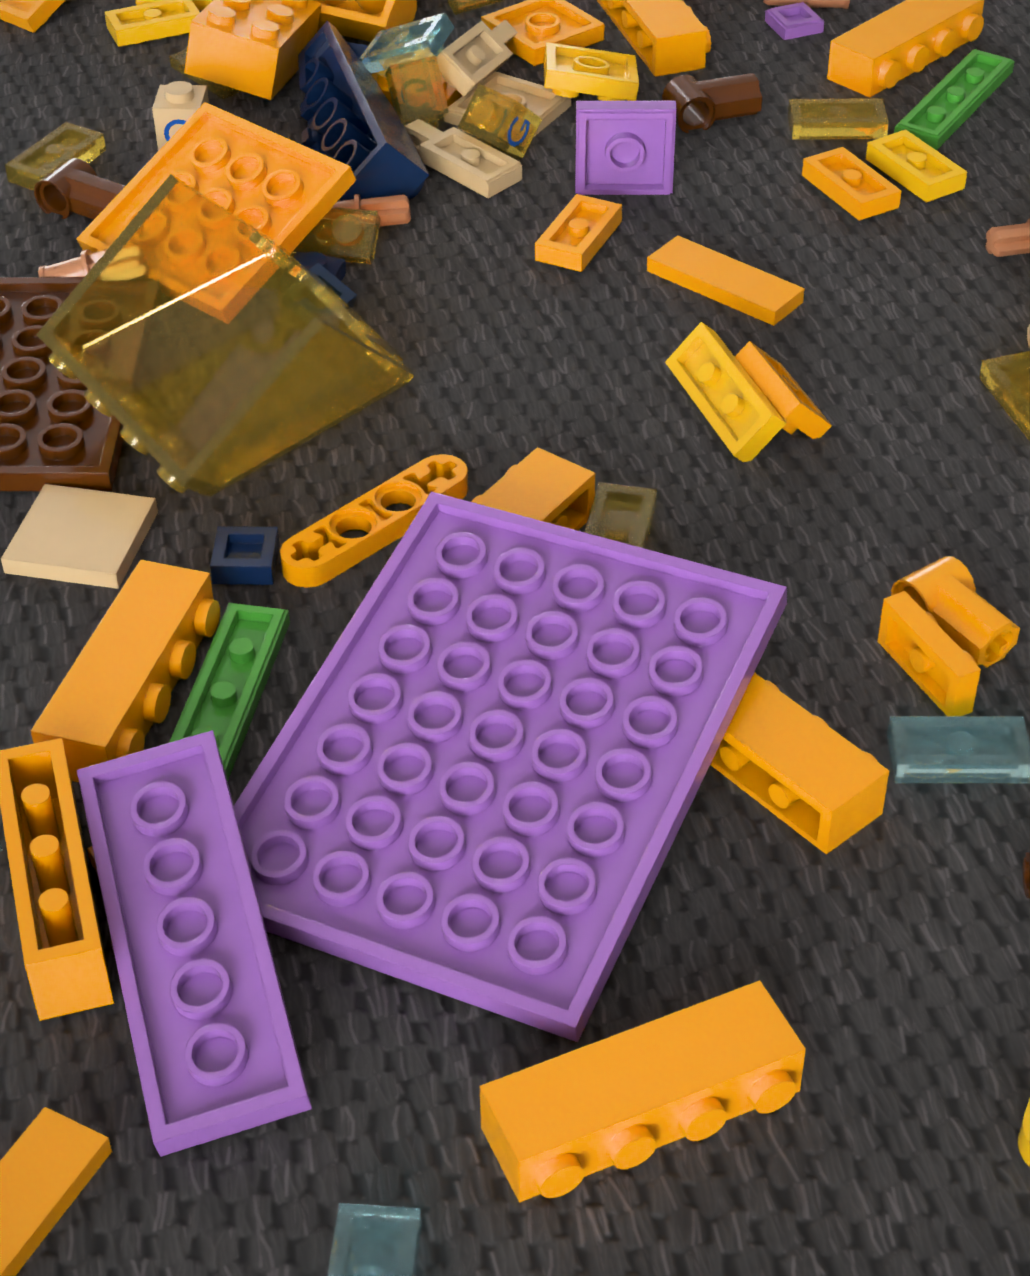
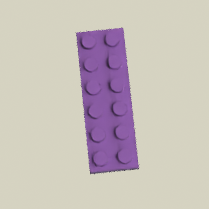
M213 730L78 769L77 775L153 1144L160 1157L311 1110V1101L222 758Z

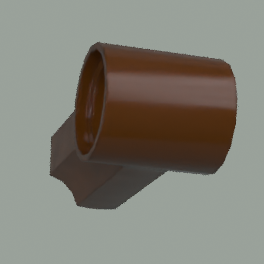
M754 73L698 81L691 75H680L668 82L662 94V101H676V123L685 133H690L688 130L699 128L707 130L716 120L757 114L762 108L759 80Z
M72 158L37 182L34 187V195L38 205L46 214L53 212L62 215L61 219H66L73 213L95 219L122 191L125 185L98 177L94 169L87 162L78 158Z

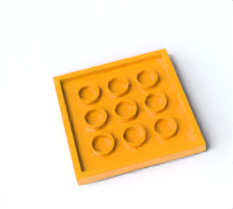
M204 102L76 240L82 250L89 249L92 253L130 242L137 243L144 257V270L141 273L130 276L155 277L158 290L227 325L354 184L356 178L351 166Z

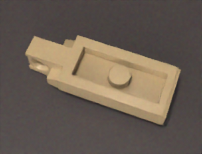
M506 19L492 30L481 20L443 49L432 61V64L441 72L443 79L465 97L503 66L513 55L506 44L518 32Z
M420 119L405 125L425 165L488 199L522 180V165L520 161L455 127L442 132Z

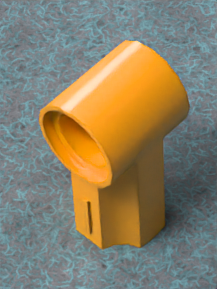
M945 556L899 579L892 586L891 596L906 591L924 611L934 616L938 625L962 650L971 654L977 665H983L985 668L1005 658L1007 653L1017 644L1020 627L976 593L974 580L968 568L960 560L952 556Z

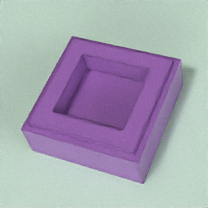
M804 2L770 8L765 11V22L783 40L822 33L824 31V20Z

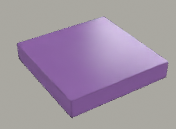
M576 101L575 193L580 195H670V193H673L676 101Z

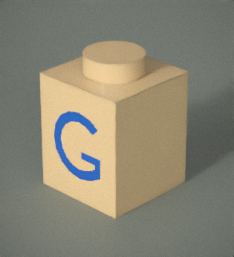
M175 81L159 86L152 107L158 151L204 102L209 103L207 85H192L185 81Z

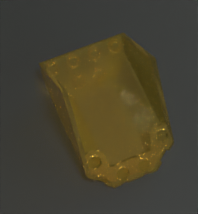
M172 174L169 175L36 334L52 351L48 356L49 361L67 377L73 380L78 378L88 388L83 394L86 400L102 414L108 417L114 415L124 426L120 431V435L140 453L144 455L150 453L161 464L156 470L158 475L169 486L182 494L189 489L209 497L213 496L398 390L414 377L411 370L401 362L403 359L400 354L316 274L307 270L274 239Z

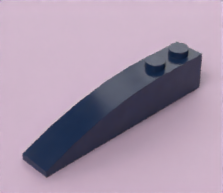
M327 20L298 54L300 90L306 93L304 101L300 104L301 117L308 121V127L301 133L302 145L351 166L356 181L337 202L354 199L356 194H360L361 199L406 195L410 200L420 192L429 173L406 128L387 97L336 27Z

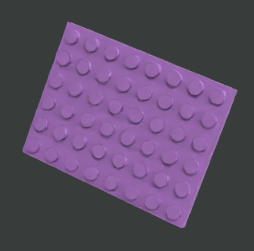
M431 491L234 805L266 932L578 1042L787 605V587Z

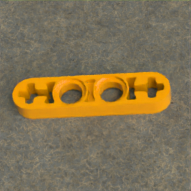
M439 454L427 457L293 535L282 544L280 549L283 577L287 582L298 587H316L330 581L404 536L431 491L458 499H463L467 495L468 469L466 464L460 458L453 455ZM398 503L412 506V508L404 511L385 509L387 506ZM349 530H362L368 533L359 538H344L340 536Z

